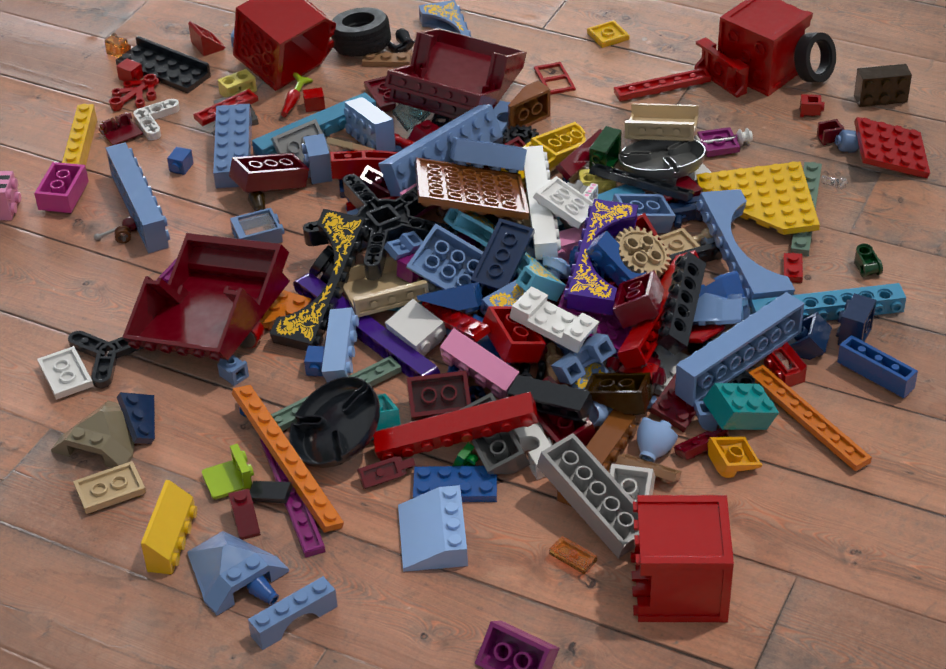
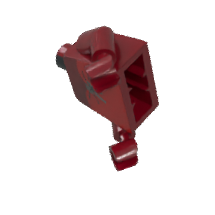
M655 351L645 365L625 369L623 363L618 358L610 356L605 366L612 368L613 371H618V373L650 372L653 392H655L657 384L664 385L667 381L665 370L661 367V360L658 359L659 356Z

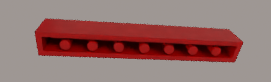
M531 392L379 430L373 436L375 453L380 461L395 456H401V458L411 457L414 454L430 452L433 449L450 447L461 442H470L473 439L489 437L500 432H509L520 427H529L532 424L539 423L536 403Z

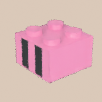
M0 171V220H12L14 213L17 212L18 202H21V193L17 189L18 181L14 177L13 171Z

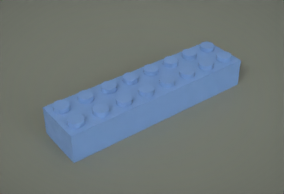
M492 105L476 106L379 163L390 195L400 196V192L416 184V157L454 163V160L450 158L453 137L491 143L501 138L503 135Z
M126 142L105 147L111 176L130 216L134 219L137 231L147 252L152 253L169 248L168 240H170L168 230L165 229V226H168L165 215L163 216L160 205L158 206L157 199L153 196L146 177L143 176L142 169L138 165L137 158L134 157L132 148H128Z
M786 292L780 297L775 298L768 305L763 306L756 313L749 315L748 318L736 324L727 332L722 333L712 342L707 343L700 350L695 351L691 356L681 360L676 366L675 395L689 405L694 406V401L703 400L714 383H728L800 334L804 303Z

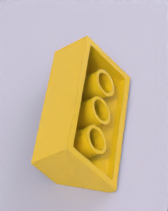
M165 480L141 541V547L147 572L172 575L175 566L179 565L180 552L185 549L186 536L191 532L192 520L197 516V506L194 505L193 496L170 480Z

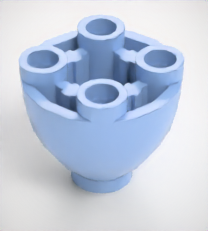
M647 417L642 418L637 430V443L641 452L639 455L641 459L655 462L657 458L664 456L671 450L678 439V435L671 429L672 425L664 420L657 422Z

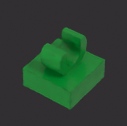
M468 442L459 452L452 466H475L479 458L471 454L474 446Z

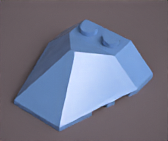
M704 293L698 299L693 325L740 323L751 315L748 298L742 297V294H730L728 298Z
M224 531L187 552L204 603L216 616L234 606L233 593L256 578L265 575L270 582H273L289 572V568L277 556Z

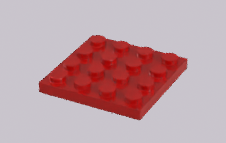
M856 117L854 124L862 163L928 179L930 169L921 132L915 129L902 128L898 125H889L885 122L873 121L868 118Z

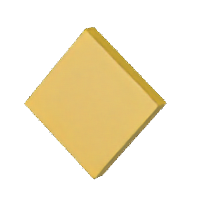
M615 20L587 28V34L601 48L630 40V35Z

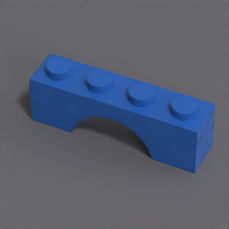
M605 231L593 240L586 253L618 287L620 283L645 274L646 272H632L624 265L619 254L620 244L608 231Z

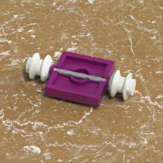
M727 127L699 131L695 135L694 140L701 142L705 146L707 157L740 152V146L743 145V142L750 145L751 141H753L752 131L746 128L745 132L738 129L736 135H734L731 128Z

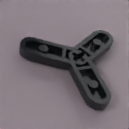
M74 331L68 336L70 347L74 346L76 350L96 358L92 372V382L97 388H105L112 383L117 358L144 348H132L122 337L108 342L84 331Z

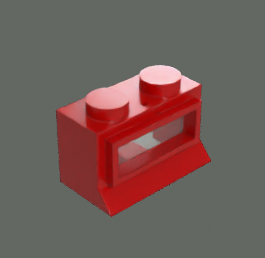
M788 342L765 357V367L789 387L805 382L807 365Z

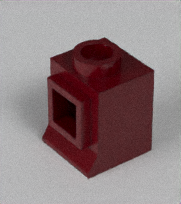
M838 119L818 122L817 138L823 146L827 143L835 142L836 135L845 130L844 126L840 124Z

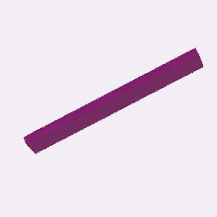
M260 438L275 481L290 482ZM293 487L288 502L284 503L303 554L307 558L326 552L314 518Z

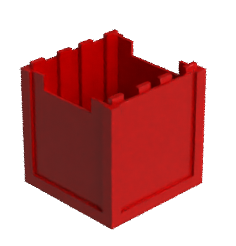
M744 0L720 17L718 51L733 61L740 59L749 65L747 87L770 96L798 75L794 64L795 48L799 39L805 34V29L810 26L813 13L801 10L791 4L789 5L782 0Z
M637 495V501H633V512L638 513V520H634V531H639V535H634L635 552H631V563H635L636 571H631L632 581H636V586H632V596L637 597V605H633V616H638V622L728 623L734 559L727 495Z

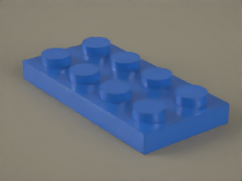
M485 466L414 467L413 498L438 487L460 485L462 502H497V474H488Z

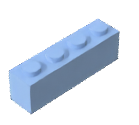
M352 307L330 309L322 364V374L326 382L348 377L350 373H353L352 357H355L354 342L357 341L356 326H359L358 315H355Z

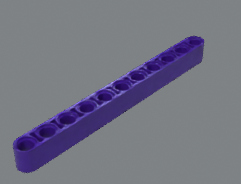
M307 273L293 282L296 292L299 295L311 298V302L320 295L327 285L311 273ZM342 296L336 303V309L351 308V305ZM369 315L358 317L359 326H356L357 339L384 359L391 356L401 366V370L406 376L416 377L440 374V370L434 363Z

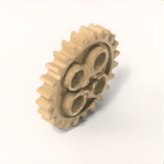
M638 226L635 229L629 227L628 230L624 228L615 238L620 244L619 254L622 262L629 270L635 273H648L655 270L658 278H660L670 266L671 258L669 255L671 253L666 251L668 246L662 245L664 240H658L659 235L653 236L652 231L647 233L645 228L640 231Z

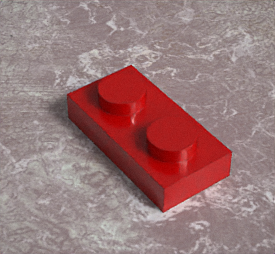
M784 253L783 275L788 276L792 283H802L803 281L802 254Z

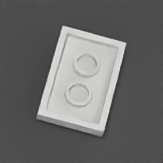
M74 346L37 359L38 365L56 400L94 387L92 379Z

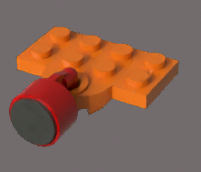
M283 290L240 346L254 348L264 335V328H267L268 331L272 329L276 317L297 312L310 304L312 299Z

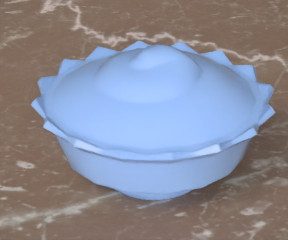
M543 255L542 265L559 280H567L571 276V267L564 259Z

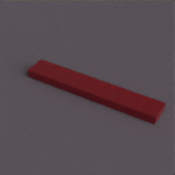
M601 129L556 166V169L566 180L589 162V148L602 132Z

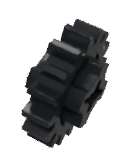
M510 126V130L505 129V133H503V144L517 136L527 144L531 138L538 136L539 132H537V129H532V126Z

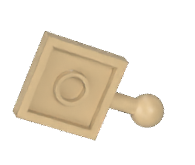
M684 228L659 237L661 240H664L663 244L668 246L666 251L674 254L699 247L700 245L697 242H700L702 238L706 237L708 239L713 236L710 235L708 228L703 229L701 234L693 237Z

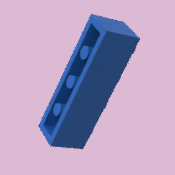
M852 335L840 344L838 363L902 398H905L915 389L918 370Z

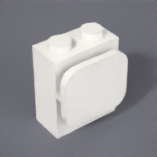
M414 299L409 301L385 322L390 332L423 356L436 347L446 335L444 322Z

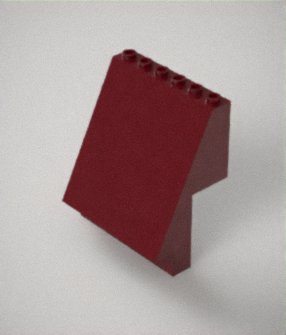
M440 28L421 31L416 34L411 64L388 70L384 87L391 88L389 101L456 119L478 105H492L494 109L523 69L527 52Z
M186 233L168 283L159 277L155 281L149 276H145L122 338L128 342L130 347L135 349L144 347L150 351L157 349L168 354L176 352L182 356L191 354L197 358L209 357L215 361H220V359L229 360L290 282L282 273L289 251L279 243Z

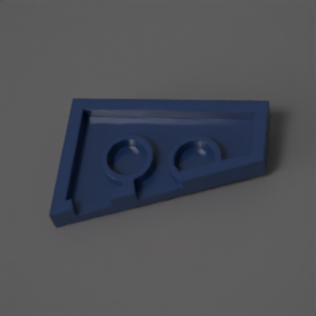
M120 392L116 398L133 442L152 444L155 439L154 395Z

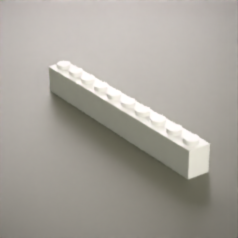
M543 145L522 147L527 150L524 176L531 228L535 230L533 235L535 259L541 260L543 255L558 257V250H561V241L556 216L550 209L539 205L533 199L535 193L551 181L547 152H543Z

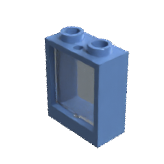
M271 208L230 218L231 229L235 239L270 243L283 242L282 235L285 234L283 225L279 224L278 215L274 214Z

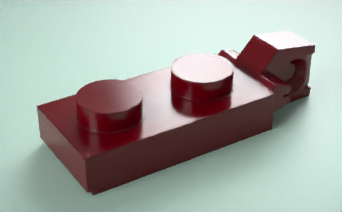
M720 428L713 432L706 431L675 445V454L686 460L692 459L696 455L708 451L707 443L710 437H729V430H722Z
M395 456L359 468L357 473L363 489L400 478L407 474L406 469L412 468L416 464L413 457L402 461L401 456Z

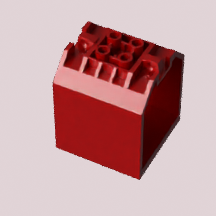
M249 0L236 7L233 56L272 89L277 91L296 80L293 76L294 73L303 76L322 64L334 46V41H329V39L334 35L336 23L327 18L321 10L308 0Z

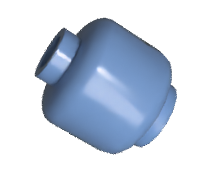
M842 130L839 135H836L835 145L838 146L841 152L854 153L859 149L856 131Z

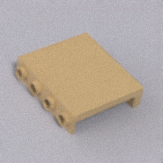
M632 103L631 117L625 121V139L694 141L698 125L699 105Z
M392 257L386 258L383 274L380 279L375 281L368 280L365 276L363 263L355 265L353 268L351 267L349 280L343 286V292L355 315H358V317L405 306L412 299L421 302L417 300V296L429 293L426 280L418 279L417 282L409 283L397 277V260H394Z

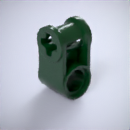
M865 243L859 244L856 248L854 264L857 266L861 276L865 278L871 274L881 275L883 273V265L874 252L873 247Z

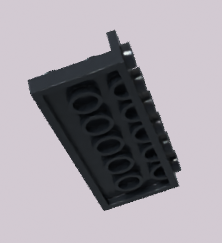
M140 36L136 37V46L116 59V65L127 58L141 63L143 76L155 74L160 83L187 94L211 77L209 63Z

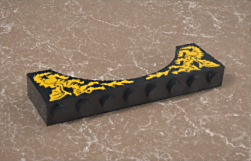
M323 209L317 225L320 234L327 239L334 250V266L331 277L320 295L306 307L292 314L276 317L270 331L273 343L307 351L308 346L322 345L323 334L327 331L330 309H336V303L343 294V286L349 280L350 269L355 265L356 255L361 251L363 238L368 234L369 227L363 217Z

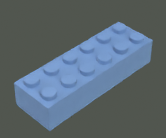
M250 104L216 106L213 168L216 188L239 187L229 177L232 157L251 156L252 116Z

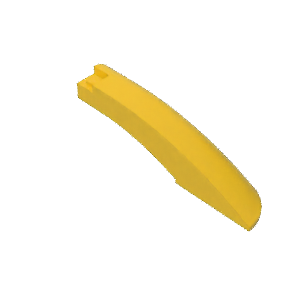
M573 122L533 137L523 147L543 145V152H547L549 170L551 172L586 141V133L578 123ZM501 168V171L508 172L505 168ZM519 170L518 174H521L523 187L525 189L526 184L524 171Z

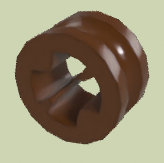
M119 226L115 229V240L124 244L131 240L129 227Z

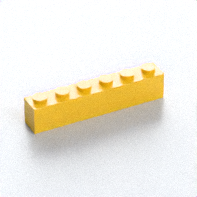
M94 104L77 105L62 163L86 166L97 124Z

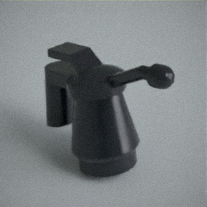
M400 28L395 33L396 40L400 44L395 45L390 41L387 45L395 53H401L411 49L414 46L415 40L411 39L406 29Z

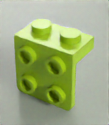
M238 443L230 446L231 461L202 470V476L212 499L228 496V493L250 489L252 486L251 476H254L251 464L247 465L246 453L244 450H240Z

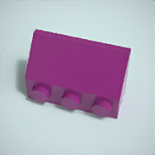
M501 620L491 621L475 664L485 669H552L560 648Z

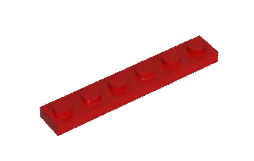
M705 68L616 86L614 87V94L619 101H626L628 99L711 82V75Z
M428 302L422 303L423 307L444 322L446 328L450 330L455 328L474 342H478L491 333L489 325L458 310Z

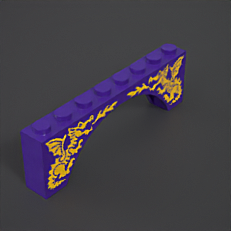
M594 199L593 205H589L588 217H586L584 228L582 229V240H579L578 243L579 252L575 253L574 263L576 264H572V276L568 278L567 287L569 289L566 288L564 292V300H567L568 309L613 315L617 288L598 275L592 266L591 257L586 253V250L593 240L605 231H608L613 237L618 235L620 231L622 232L624 228L627 230L629 227L635 229L638 205Z

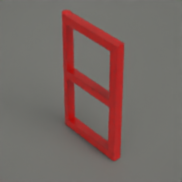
M561 62L534 66L539 80L547 87L546 82L567 79L571 86L550 90V95L576 90ZM560 67L563 72L562 75L543 78L539 70Z

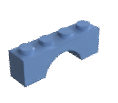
M324 576L249 618L248 624L251 637L262 650L282 639L284 631L296 618L308 613L321 617L338 607L336 590Z

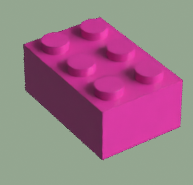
M52 162L34 193L38 210L71 213L89 182L86 166Z

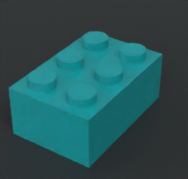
M714 383L703 399V402L722 430H767L779 414L773 401L770 400L760 384Z

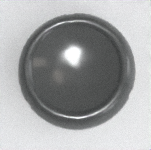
M644 139L622 149L619 154V163L626 172L658 181H667L685 177L699 169L704 162L706 149L697 140L688 143V141Z

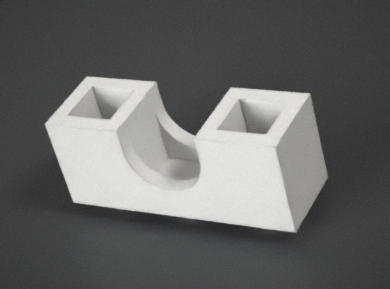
M536 423L529 427L512 429L523 451L532 450L528 452V461L530 463L529 468L536 479L546 477L537 467L540 453L552 446L550 438H546L544 435L543 427Z

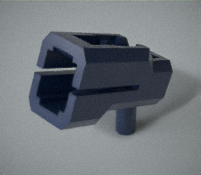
M693 196L687 202L678 199L674 203H668L676 216L673 222L675 228H681L682 222L703 221V217L696 207L699 196Z

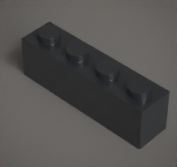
M517 375L507 393L511 397L531 392L536 403L537 412L582 423L585 422L594 405L591 393L585 389L551 383L548 380L534 379L530 376Z

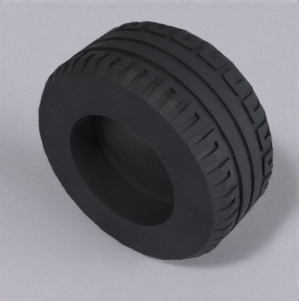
M363 7L350 9L338 14L332 20L336 23V29L331 40L334 41L333 48L339 54L351 57L366 56L367 54L383 50L391 40L389 18L382 10L377 8Z

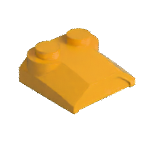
M710 437L707 443L708 456L722 477L732 478L736 475L737 471L762 467L763 464L757 458L746 437Z

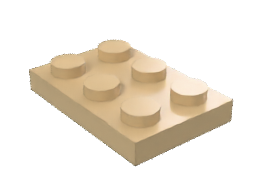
M133 461L73 481L86 514L146 494L145 486Z

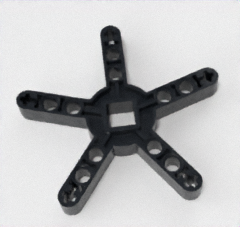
M349 174L343 177L344 194L358 209V213L354 216L365 218L366 224L369 227L367 236L363 238L368 243L364 257L365 276L368 280L375 281L382 277L388 253L384 246L386 242L399 239L403 233L414 231L424 241L436 223L458 236V231L448 224L414 217L428 207L418 203L417 185L396 200L378 199L357 175ZM318 221L308 222L303 226L304 240L307 246L330 244L320 234L317 225Z

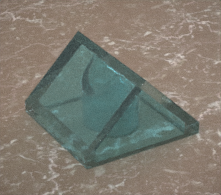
M399 104L392 111L393 115L407 132L422 123L431 114L428 110L424 111L403 104Z

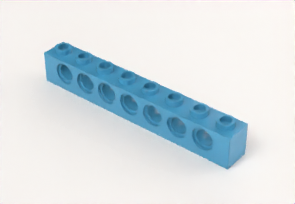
M900 283L792 295L804 303L803 319L818 312L825 321L838 320L841 311L844 312L847 300H851L854 293L877 300L874 315L904 312L906 296ZM777 297L751 300L750 313H756Z

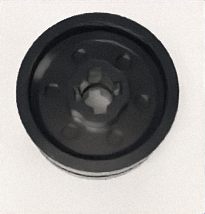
M330 245L322 251L309 270L316 277L323 273L320 280L325 284L328 283L334 266V250Z

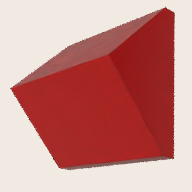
M189 21L191 42L203 56L222 51L226 48L212 32Z

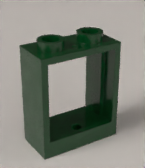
M605 126L589 148V169L597 163L615 167L621 152L622 130Z

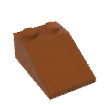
M539 80L524 86L508 105V129L510 130V126L515 127L516 125L528 127L550 117V88Z

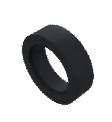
M810 32L804 34L799 39L795 48L794 64L797 74L802 80L806 82H824L832 75L836 64V48L828 34ZM815 42L820 49V64L816 72L813 71L810 62V54Z

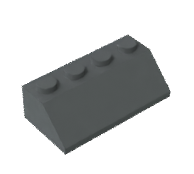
M491 392L461 409L496 401ZM513 430L472 440L488 474H514L530 465Z

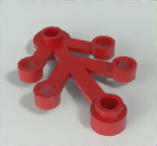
M147 74L143 80L123 82L124 88H114L111 91L113 98L109 100L110 107L113 111H120L123 104L136 96V108L145 107L143 90L148 88L146 93L148 101L156 100L154 87L158 85L159 79L155 74Z

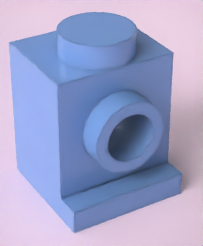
M234 355L229 360L220 359L217 364L219 376L233 386L249 377L247 362L245 360L242 362Z

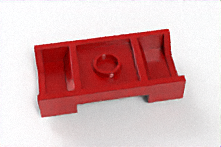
M706 37L696 41V45L702 48V57L696 63L694 69L705 68L711 75V81L736 98L747 94L749 65L740 59L731 60L716 50V44Z

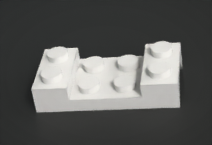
M531 286L512 305L509 318L578 353L585 339L590 334H596L599 321L584 313L577 317L547 301V294Z

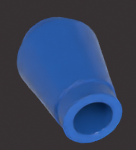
M260 576L247 584V589L251 595L269 605L275 604L279 599V595L264 576Z

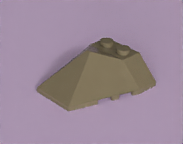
M107 401L64 433L52 447L51 451L68 457L76 448L103 455L106 467L113 468L130 462L133 458L135 443L132 440L119 403Z

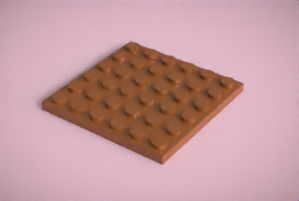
M416 157L415 171L418 203L424 206L436 205L442 209L455 208L461 212L474 211L480 215L494 214V216L504 218L505 216L512 217L518 221L528 220L529 208L521 174Z

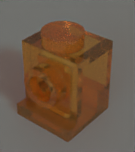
M113 33L105 40L106 52L109 55L119 58L131 49L127 39L117 36L116 33Z

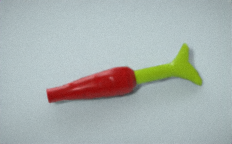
M298 73L293 74L297 84L287 94L281 112L282 117H286L300 99L301 88L305 84L312 83V79L301 77Z

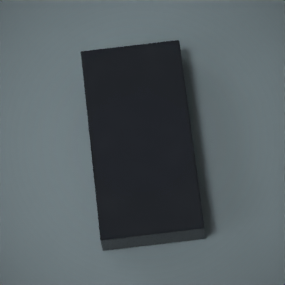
M253 481L250 488L252 501L287 503L293 485L291 482Z

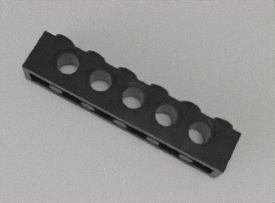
M689 251L685 255L679 256L675 261V270L671 276V286L668 289V299L665 302L666 307L661 317V327L658 330L657 344L673 355H677L688 347L706 263Z

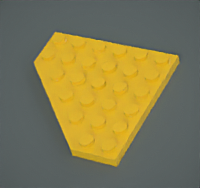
M801 161L696 174L697 184L703 188V192L741 189L747 202L743 214L739 217L747 220L749 218L756 220V224L766 228L773 227L777 229L778 233L783 235L820 230V224Z

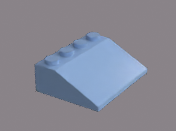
M460 485L438 487L398 505L403 572L468 566Z

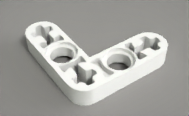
M168 99L134 111V120L148 140H157L161 137L160 127L155 120L177 113L180 110L179 101L177 99Z

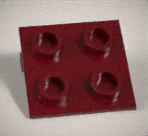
M127 112L119 115V117L115 116V119L112 117L102 121L98 129L112 145L121 144L143 134L130 120L132 119L131 113Z

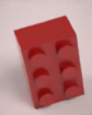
M488 306L482 322L489 325L491 333L488 334V337L501 359L505 363L539 362L546 345L542 336L509 318L512 306Z

